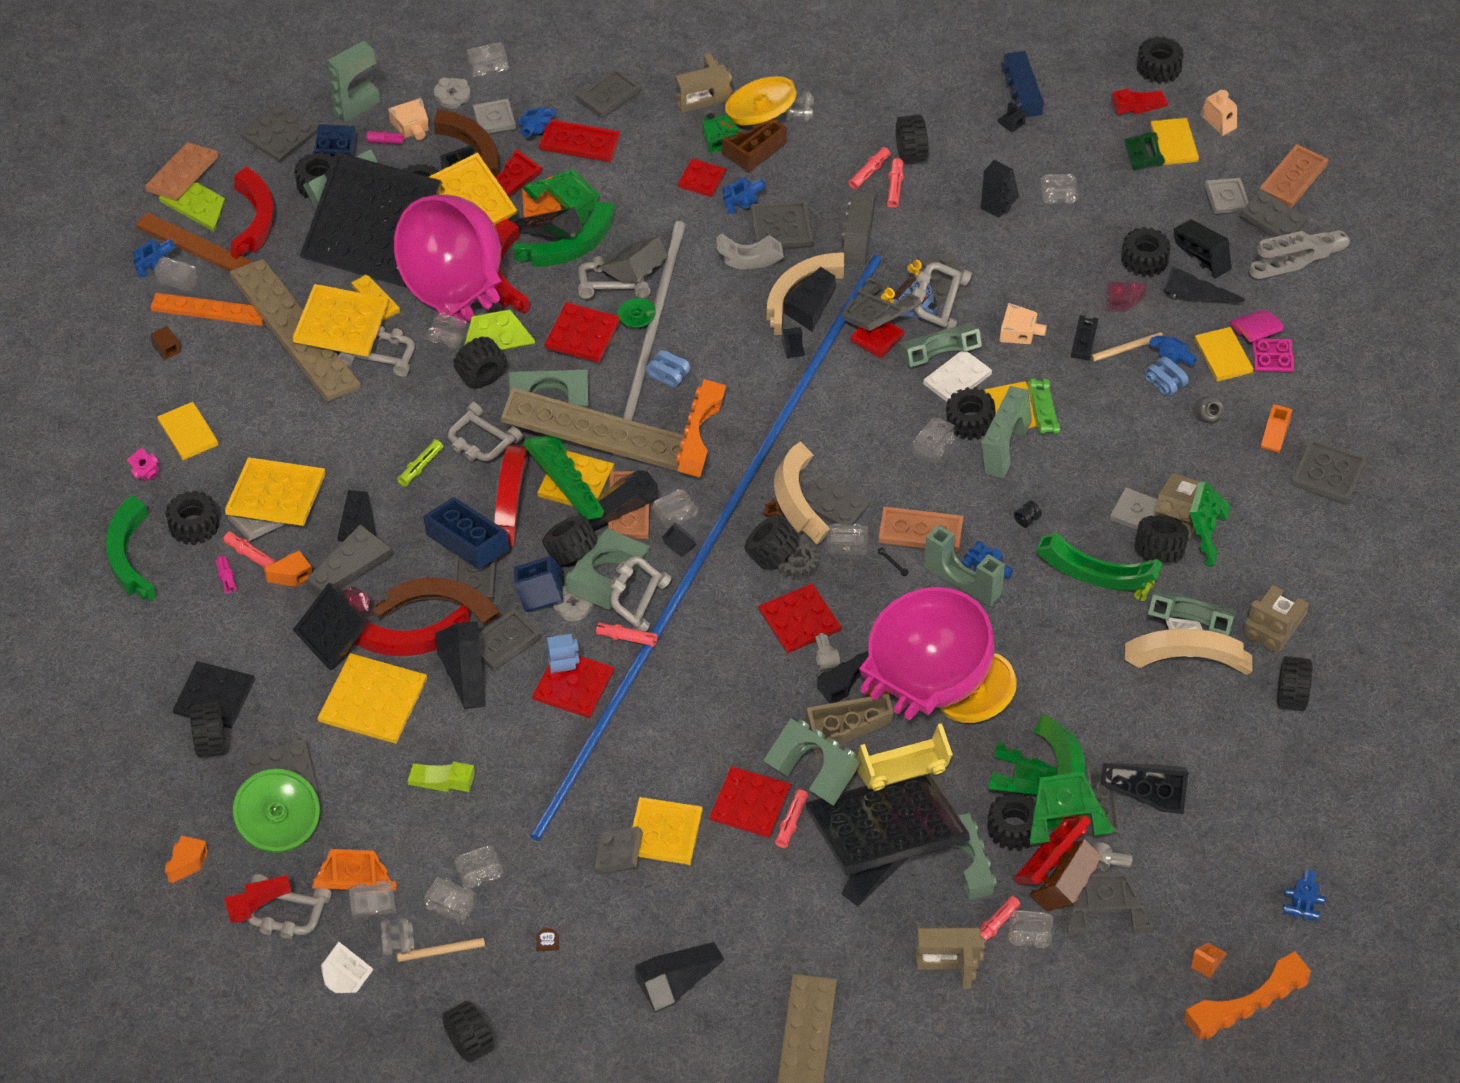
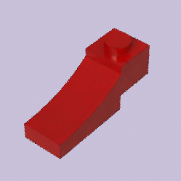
M1126 88L1112 92L1111 104L1118 115L1131 111L1136 115L1168 107V101L1162 90L1133 92Z
M288 875L244 885L246 893L225 897L230 923L244 922L246 919L252 918L251 914L265 903L291 893Z

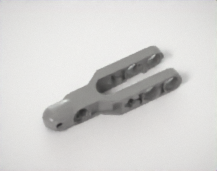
M1338 230L1314 235L1299 231L1261 240L1258 246V254L1264 258L1253 262L1249 273L1254 278L1262 279L1302 269L1314 260L1329 257L1330 253L1346 249L1350 239L1345 232Z

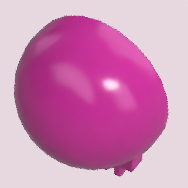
M438 194L426 196L411 203L402 213L395 231L394 254L397 268L407 287L418 299L436 308L443 321L454 318L458 326L464 328L468 324L467 322L471 321L472 316H475L470 307L472 303L479 300L484 308L489 309L492 303H497L500 300L495 286L502 282L497 274L501 262V243L497 229L484 210L477 204L460 196Z
M922 588L906 593L894 600L880 613L872 626L869 636V657L859 668L862 677L866 679L860 692L867 694L874 685H877L871 693L872 699L878 700L885 690L899 699L894 707V712L900 714L910 704L904 713V717L908 720L912 719L919 710L930 715L934 708L946 707L970 696L984 681L994 657V632L987 613L969 595L949 588Z

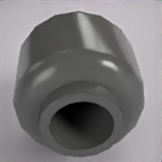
M1201 397L1195 403V415L1202 421H1216L1223 413L1222 402L1216 397Z

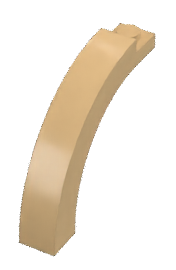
M844 253L823 254L806 259L791 267L777 280L767 302V320H770V328H774V335H782L784 298L817 269L823 267L835 275V279H844Z
M799 442L789 450L778 466L774 478V489L780 508L790 524L798 533L804 531L817 545L822 542L830 528L812 510L802 494L799 484V471L806 468L814 455L802 442Z
M1170 629L1142 635L1125 643V660L1138 668L1165 658L1196 656L1223 662L1243 674L1248 675L1252 672V655L1243 650V642L1217 632L1198 629Z

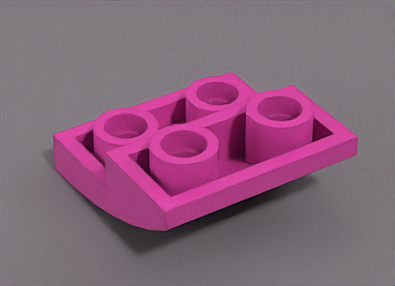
M1264 309L1229 321V324L1237 334H1243L1249 342L1283 331L1284 327L1276 316Z
M1257 339L1252 341L1254 371L1294 372L1292 339Z

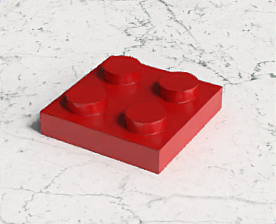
M692 158L678 182V188L713 197L726 174V168Z
M886 322L870 331L859 327L851 335L850 341L882 359L904 336V330L890 322Z

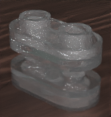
M803 91V97L796 96L793 104L787 109V122H794V116L801 117V122L808 123L809 119L813 118V108H810V106L814 105V95H811V92ZM795 104H802V109H795Z
M1072 174L1043 176L1040 179L1043 202L1048 204H1071L1079 199L1077 178Z
M439 313L426 331V336L432 343H441L452 349L460 348L464 342V337L467 336L470 325L462 319Z
M676 490L672 494L658 498L652 506V511L660 518V522L665 528H670L675 522L680 524L695 517L699 510L685 490Z
M485 846L470 851L455 859L454 865L457 872L461 873L460 879L465 887L473 888L481 882L496 880L501 876L504 869L501 862L497 860L498 856L493 846Z
M1014 911L1010 914L1009 924L1011 928L1008 932V940L1015 946L1026 944L1034 945L1037 948H1046L1052 943L1053 934L1050 930L1053 929L1054 918L1047 913Z
M407 917L398 918L399 925L390 926V919L381 920L384 957L393 956V949L401 948L402 955L411 954L410 949H414L413 936H409L413 935L412 921L408 922ZM399 934L400 939L392 940L391 935Z

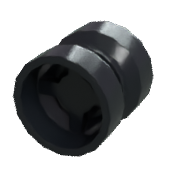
M1028 501L1023 505V508H1019L1014 512L1016 522L1023 528H1027L1032 524L1033 520H1037L1042 516L1040 507L1034 501Z

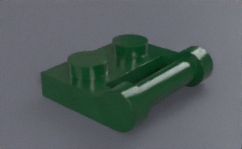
M1156 132L1124 139L1133 170L1152 165L1161 166L1165 163V158L1159 148V138ZM1149 142L1151 144L1154 156L1149 157L1145 143Z

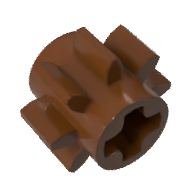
M772 499L771 502L765 504V511L762 513L767 519L774 515H782V517L787 519L776 500Z

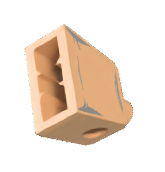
M1220 90L1207 97L1201 116L1222 136L1236 129L1237 106L1228 98V92Z
M421 98L389 108L390 122L404 135V138L415 136L417 140H422L426 136L425 132L429 130L428 118Z
M1008 303L1001 327L1000 342L1031 344L1033 335L1045 337L1047 325L1037 324L1036 312Z

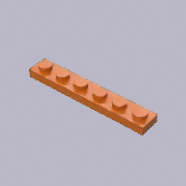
M155 293L151 304V311L261 326L264 323V320L252 305Z

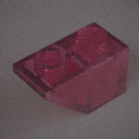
M1108 282L1107 311L1127 312L1145 298L1146 283Z
M355 587L341 591L360 613L370 610L368 606L370 599L366 592L364 593Z

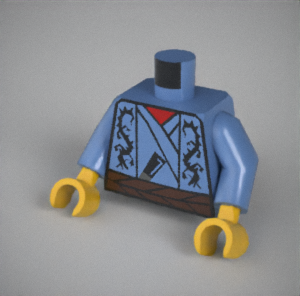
M915 260L913 262L914 266L912 263L909 264L907 269L910 273H914L915 276L911 275L895 293L891 288L885 289L881 299L895 304L907 293L912 294L915 287L919 288L920 283L916 281V278L922 267L921 262ZM928 284L921 306L924 311L936 315L939 306L933 303L934 292L930 284ZM912 309L899 316L913 317L915 319L920 318V316H918L915 312V309Z

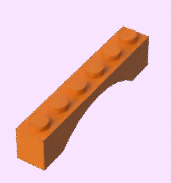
M704 379L702 387H697L695 397L698 400H693L691 410L694 412L689 414L687 423L690 425L686 424L683 435L687 438H682L679 449L683 451H678L676 463H679L678 472L701 477L708 450L700 437L699 427L706 419L719 412L726 385Z
M1295 951L1278 960L1270 978L1253 993L1230 1001L1203 1000L1186 1009L1184 1021L1198 1040L1205 1037L1207 1039L1211 1038L1219 1029L1223 1027L1225 1029L1230 1028L1236 1020L1242 1017L1243 1019L1250 1017L1258 1008L1265 1009L1273 1000L1287 997L1290 991L1296 988H1304L1309 982L1311 970Z

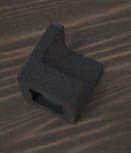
M1010 101L1007 113L997 119V122L1013 133L1025 125L1026 112Z
M801 327L782 329V344L786 359L805 356Z
M676 522L662 536L664 543L681 557L696 543L693 536Z

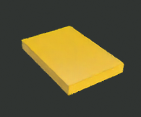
M1187 118L1151 121L1152 132L1158 134L1159 148L1165 158L1163 165L1198 161L1199 156Z
M1231 327L1195 335L1194 340L1217 382L1253 373V367Z
M193 402L157 417L159 424L182 461L218 446L217 439Z

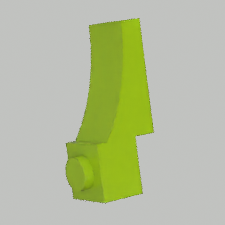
M458 762L443 766L413 763L408 778V785L449 792L450 789L469 792L475 776L474 765Z

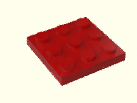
M565 302L545 342V348L600 363L620 322V316Z
M813 583L758 606L759 612L787 654L816 642L815 638L820 633L826 634L828 637L842 631V626Z
M579 655V663L576 664V670L551 674L548 665L532 695V700L591 718L614 673V667Z
M731 766L710 814V821L771 838L791 789V783Z

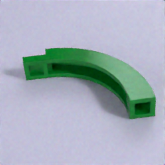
M595 202L590 219L581 230L576 232L577 235L572 238H564L559 241L543 244L514 243V260L521 262L532 261V267H546L567 263L580 258L601 243L609 232L614 218V203Z
M131 495L118 508L109 524L106 536V550L112 574L119 586L129 596L136 592L141 599L145 598L151 602L156 598L154 586L134 571L126 559V549L132 533L148 517L146 505Z
M1058 532L1042 536L1036 552L1045 561L1062 573L1076 580L1112 590L1145 589L1148 581L1157 579L1162 567L1159 559L1137 564H1117L1096 559L1074 548Z
M1042 714L1034 733L1049 741L1057 758L1058 775L1083 772L1085 775L1084 754L1075 734L1063 724ZM1065 818L1046 820L1047 827L1054 831Z

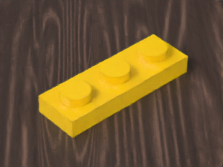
M364 275L351 282V286L356 292L389 298V304L383 320L400 312V307L368 275Z

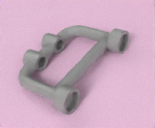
M600 256L593 258L592 262L581 264L578 268L581 283L578 286V291L581 298L587 299L592 297L594 289H634L638 298H646L650 294L649 284L644 282V279L634 284L621 281L588 282L586 270L603 271L601 265L605 262Z
M938 262L930 263L926 266L924 272L920 271L918 273L916 281L920 285L919 288L915 287L913 289L912 295L919 297L922 303L933 270H938L952 276L953 280L942 316L940 318L924 311L921 305L914 308L915 312L921 318L944 327V330L956 327L957 320L949 316L959 284L964 286L968 284L972 272L965 269L960 272Z
M380 325L375 340L380 341L384 339L389 340L392 344H406L407 348L402 359L370 353L369 357L341 351L338 358H341L348 366L353 363L355 357L394 365L393 372L396 375L405 377L410 370L408 363L413 354L415 344L410 337L403 336V332L400 329L394 328L391 333H388Z
M472 402L467 407L468 412L448 432V439L453 443L451 445L452 449L457 453L464 450V455L471 462L476 458L481 461L493 460L512 442L518 443L523 438L520 430L514 426L505 433L480 418L483 410L475 402ZM469 421H472L503 441L491 452L482 453L475 445L471 446L462 437H456V433Z
M632 556L626 563L623 561L617 566L616 571L620 576L619 578L614 577L609 583V587L613 589L610 600L614 610L630 622L634 630L646 632L650 623L642 618L656 586L664 589L670 583L671 576L665 571L660 573L643 558ZM637 564L651 575L652 578L633 615L619 603L618 598L626 587L625 582L627 578L633 573V565Z
M256 874L253 875L251 883L267 880L268 878ZM315 888L313 897L292 892L277 897V899L314 906L310 920L305 926H296L289 921L284 923L276 922L269 917L257 918L254 912L251 914L252 918L247 919V921L254 926L260 927L259 932L262 934L271 935L272 931L276 930L281 931L280 936L287 939H292L294 934H309L317 926L324 903H329L332 892L329 889Z

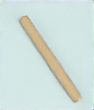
M1159 332L1092 354L1091 358L1093 362L1150 344L1149 341L1152 337L1163 334Z
M484 938L434 946L397 953L398 962L484 947L485 942Z

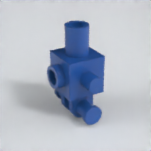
M546 107L527 109L522 117L518 119V125L523 126L521 134L524 137H530L531 134L539 135L543 133L546 125L551 122L549 116L555 117V109H546Z
M746 177L739 178L737 182L730 186H724L722 191L724 193L723 200L727 213L735 214V206L737 205L741 208H748L750 204L758 201L756 193L766 188L763 178L752 183Z
M154 239L149 240L147 244L133 251L135 256L133 261L139 278L147 276L145 269L150 268L153 271H157L161 266L168 263L167 253L176 249L172 239H168L162 244Z
M1160 335L1152 337L1149 341L1151 346L1160 349L1159 355L1169 358L1174 363H1182L1183 361L1193 366L1198 359L1196 355L1188 351L1190 345L1175 336L1167 337Z
M977 541L976 545L971 547L965 554L964 561L961 563L967 568H970L971 564L974 565V571L976 572V567L988 554L1001 562L1003 554H1001L998 548L993 550L985 546L982 541ZM1005 565L1004 578L1008 580L1012 576L1013 568Z
M1311 870L1304 871L1302 880H1297L1295 889L1286 888L1285 896L1293 898L1292 906L1285 903L1283 914L1294 915V918L1297 919L1298 916H1303V920L1306 921L1307 918L1316 920V922L1319 921L1321 911L1313 910L1315 903L1324 905L1325 896L1317 895L1319 884L1315 883V872Z

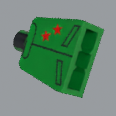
M709 113L705 116V121L702 123V135L709 154L722 151V138L726 136L731 138L741 131L727 115L716 117L713 113Z

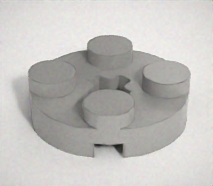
M441 78L434 88L435 100L445 108H458L464 102L466 104L471 96L470 87L465 79Z
M562 586L563 602L553 605L555 613L567 621H578L587 617L586 615L593 610L594 603L566 592L567 586ZM571 600L578 601L574 606H572L571 603H568Z

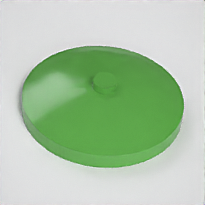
M269 769L256 773L242 784L234 799L233 819L238 833L250 846L266 853H286L302 846L314 833L319 820V801L315 790L303 777L289 770Z

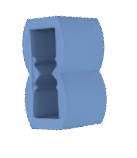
M572 634L547 637L548 662L551 674L576 670V664L579 663L577 639H573Z

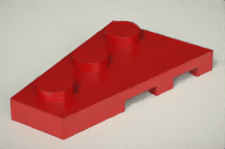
M515 149L512 158L506 162L505 168L497 175L496 180L507 196L510 197L542 173V167Z

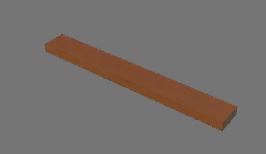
M148 212L136 223L137 229L164 242L172 239L177 248L228 272L253 263L242 256L236 259L231 256V251Z

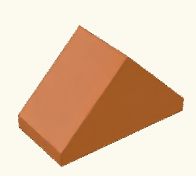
M1206 943L1195 949L1191 968L1211 978L1227 953L1210 943Z

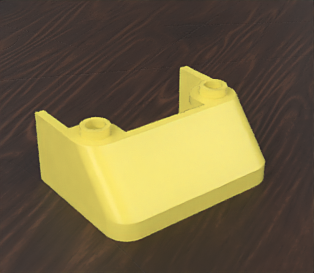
M942 723L937 725L932 739L869 756L865 744L861 745L856 758L861 762L857 772L867 788L878 791L885 788V785L929 773L940 774L944 772L953 754Z

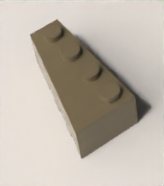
M889 693L882 694L878 700L865 697L808 707L806 709V722L810 725L809 730L814 731L816 728L826 735L824 739L829 741L832 738L841 745L887 726L893 720V708ZM821 748L813 749L814 755L823 752Z

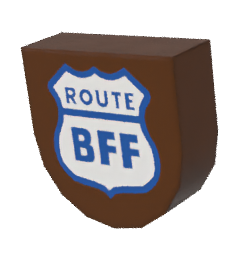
M545 928L539 931L536 937L537 951L559 950V939L555 930Z

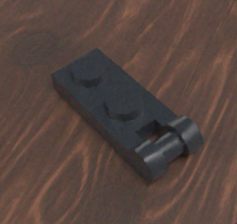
M1080 315L1071 357L1090 361L1099 318L1093 317V319Z

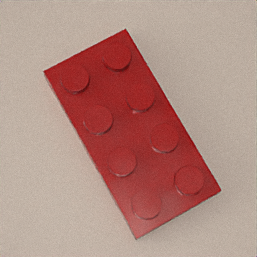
M551 119L550 124L546 125L539 149L611 162L620 138V131Z
M1086 816L1066 817L1049 836L1050 842L1042 844L1012 879L1017 884H1040L1047 877L1046 873L1050 868L1058 865L1060 862L1059 858L1074 846L1073 842L1077 837H1081L1087 831L1086 827L1091 821Z

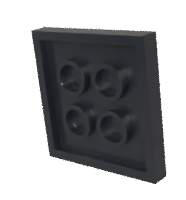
M328 583L294 627L293 631L328 669L333 670L368 626L369 621L333 583Z
M196 661L173 708V714L190 718L189 711L191 706L217 702L221 710L223 727L232 729L254 684L255 676Z

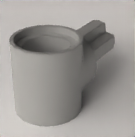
M820 633L815 638L819 649L816 653L817 665L820 664L819 671L833 669L840 664L838 650L830 646L826 634Z
M1097 842L1092 845L1102 856L1098 862L1100 871L1110 868V865L1131 867L1133 859L1131 855L1113 853L1111 847L1106 843Z

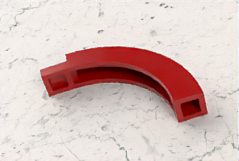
M247 166L234 175V189L249 200L254 207L256 215L251 225L231 241V256L236 259L242 254L247 253L248 250L255 253L261 248L271 232L273 223V201L269 188L262 178Z
M507 218L495 226L501 243V261L508 248L519 239V227ZM499 266L497 274L502 282L495 286L500 297L498 303L504 308L511 305L514 310H519L525 314L529 311V298L510 285L503 276Z
M509 445L507 447L498 484L494 523L507 531L509 546H515L520 488L525 468L528 466L529 451L525 446Z
M462 605L440 622L416 630H391L369 622L354 644L368 651L388 656H413L437 650L435 633L456 623L469 622V611Z

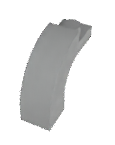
M723 234L716 237L717 250L721 255H724L725 264L736 269L768 267L784 258L782 243L770 235L751 245L737 244Z

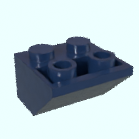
M319 124L314 152L335 155L336 152L347 155H355L357 144L355 126Z
M551 556L514 567L515 587L525 612H532L563 602L562 567Z

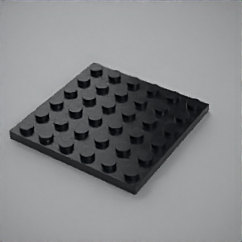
M336 152L300 257L359 275H368L370 278L406 288L407 285L397 268L394 254V236L397 223L402 213L411 203L426 196L438 195L443 182L435 178Z
M930 774L885 785V788L878 791L868 789L867 786L841 793L834 806L822 798L805 802L806 810L846 875L856 874L869 868H877L887 863L898 862L908 857L919 856L926 852L937 851L947 846L959 845L970 840L968 830Z

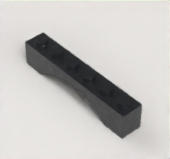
M869 650L857 654L853 659L842 662L830 671H825L817 677V689L829 704L848 697L851 688L861 676L859 668L869 657Z

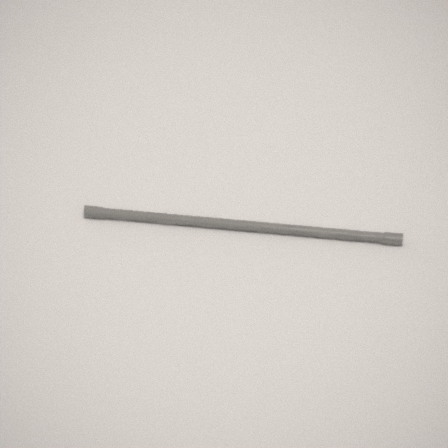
M677 221L674 224L667 254L668 257L665 261L654 302L656 315L647 327L623 416L627 420H633L646 372L645 367L649 361L679 245L686 227L682 221ZM612 453L614 456L623 457L621 455Z

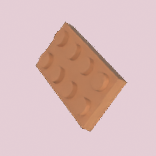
M187 142L145 185L146 192L177 201L219 157L218 152Z
M1296 144L1259 190H1264L1292 208L1326 168L1329 159Z
M610 471V487L620 478L635 471ZM649 504L608 522V529L631 539H649Z
M883 507L878 543L925 548L926 537L937 525H940L955 534L954 552H959L963 516Z

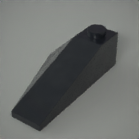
M575 207L523 217L513 222L521 231L556 238L564 236L566 239L572 238L577 235V231L582 229Z
M1173 266L1164 287L1168 291L1167 295L1176 299L1180 296L1183 298L1244 302L1245 300L1240 295L1224 288L1216 287L1206 280H1200L1196 276Z
M637 470L620 478L597 499L604 510L602 518L588 519V522L595 529L658 500V484L648 471Z
M478 621L456 623L436 632L437 654L445 666V671L450 677L464 709L485 707Z
M1103 763L1101 785L1130 796L1141 803L1148 804L1159 811L1184 814L1189 772L1186 767Z
M908 858L851 874L842 891V895L858 907Z
M715 942L655 956L635 965V978L656 1013L677 1003L680 997L695 987V984L703 977L712 972L724 961V958Z

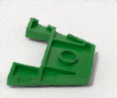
M574 169L554 175L546 180H538L534 184L529 183L523 189L535 201L548 191L566 209L575 207L582 227L585 225L595 202L600 196Z
M1205 481L1198 482L1190 515L1196 535H1201L1202 538L1200 548L1202 552H1206L1208 558L1205 559V564L1211 567L1215 566L1218 551L1211 540L1213 530L1216 529V518L1218 517L1221 521L1227 520L1231 506Z
M998 741L994 757L1015 763L1013 778L992 772L988 789L1037 795L1039 779L1041 777L1055 776L1057 768L1034 757L1032 760L1021 756V751L1017 749L1011 751L1005 748V743Z
M1083 772L1041 777L1039 779L1029 841L1030 845L1050 842L1046 820L1090 814L1094 836L1114 833L1112 825H1110Z

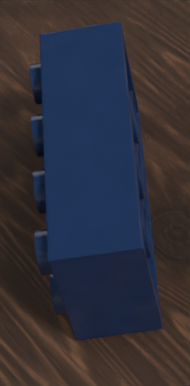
M455 497L423 516L426 535L477 569L482 568L509 550L506 530Z

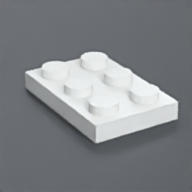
M960 351L923 380V384L947 402L953 393H957V390H965L966 387H969V389L976 387L992 374V370L969 352Z

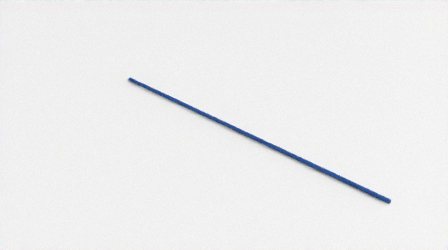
M874 255L654 625L650 633L657 634V641L846 322L842 318V312L852 299H856L858 296L857 291L860 287L866 285L865 280L868 277L871 278L881 262L879 256ZM643 644L531 833L530 837L532 839L540 841L654 646Z

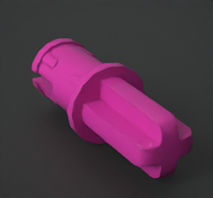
M368 131L367 142L383 143V145L387 143L403 144L404 135L388 133L387 131Z
M219 556L217 557L216 565L219 571L218 578L222 581L224 592L226 594L232 593L231 587L235 592L237 586L233 578L234 572L230 569L227 557Z

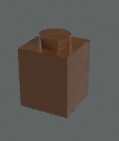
M168 326L150 334L152 345L163 360L181 352L179 340Z

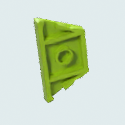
M197 182L193 183L177 201L159 196L161 203L213 232L216 231L218 219L221 217V210L225 205L224 197Z
M505 310L472 316L464 344L466 345L467 342L472 341L474 338L490 337L503 351L535 345V340L512 311Z

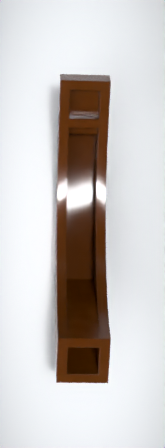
M437 109L434 119L435 134L459 139L469 146L474 144L475 151L496 178L499 174L498 154L494 141L487 131L464 115Z
M438 577L414 579L394 586L386 591L389 599L378 602L375 605L376 608L373 609L378 619L382 620L400 607L411 602L423 599H442L465 606L480 621L483 627L501 617L494 604L478 590L456 580Z

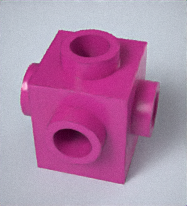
M142 447L127 459V462L133 468L130 471L137 480L140 478L144 482L152 480L160 471L157 465L159 463L158 459L152 453L148 455Z

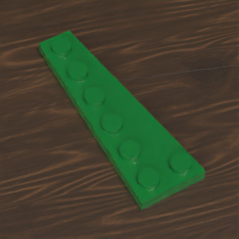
M545 436L525 439L523 444L580 514L586 517L587 520L602 518L603 508L591 492L588 484L582 481L581 472L574 468L573 459L568 458L566 455L567 450L560 438Z

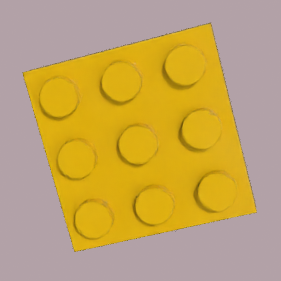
M567 451L566 455L568 458H572L574 461V468L581 472L582 481L588 484L591 492L598 499L610 479V471H613L615 468L614 463ZM546 474L537 492L538 497L574 506L550 476Z
M639 797L633 827L639 826L642 830L638 857L691 865L703 808L701 806Z

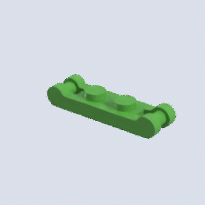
M1029 378L1028 390L1038 433L1045 434L1046 432H1051V434H1059L1060 425L1057 423L1049 388V379L1036 380V378Z

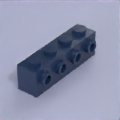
M1020 51L1004 54L1001 69L1006 74V84L1010 85V95L1015 99L1014 103L1026 112V117L1042 115L1044 101L1026 52Z

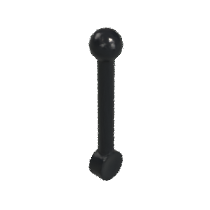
M880 547L878 549V554L883 555L900 571L902 576L908 575V569L902 568L886 553L885 548Z

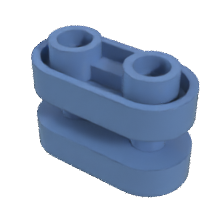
M660 350L654 356V360L648 363L645 370L650 377L676 388L682 382V378L687 376L691 368L687 360L679 358L668 351Z
M1165 356L1157 360L1156 365L1152 364L1144 371L1146 381L1154 384L1163 395L1171 396L1177 392L1178 388L1181 389L1189 383L1186 373Z

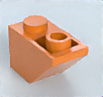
M1273 404L1261 448L1280 453L1290 425L1293 409Z
M297 551L275 563H271L264 568V573L268 583L296 587L307 581V578L312 574V567L302 553Z
M185 836L180 837L179 842L175 843L173 847L171 861H168L165 866V873L169 882L174 883L201 870L208 854L206 841Z

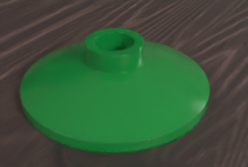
M633 298L625 301L619 307L617 314L620 316L622 324L636 328L649 324L656 315V309L654 304L647 299Z

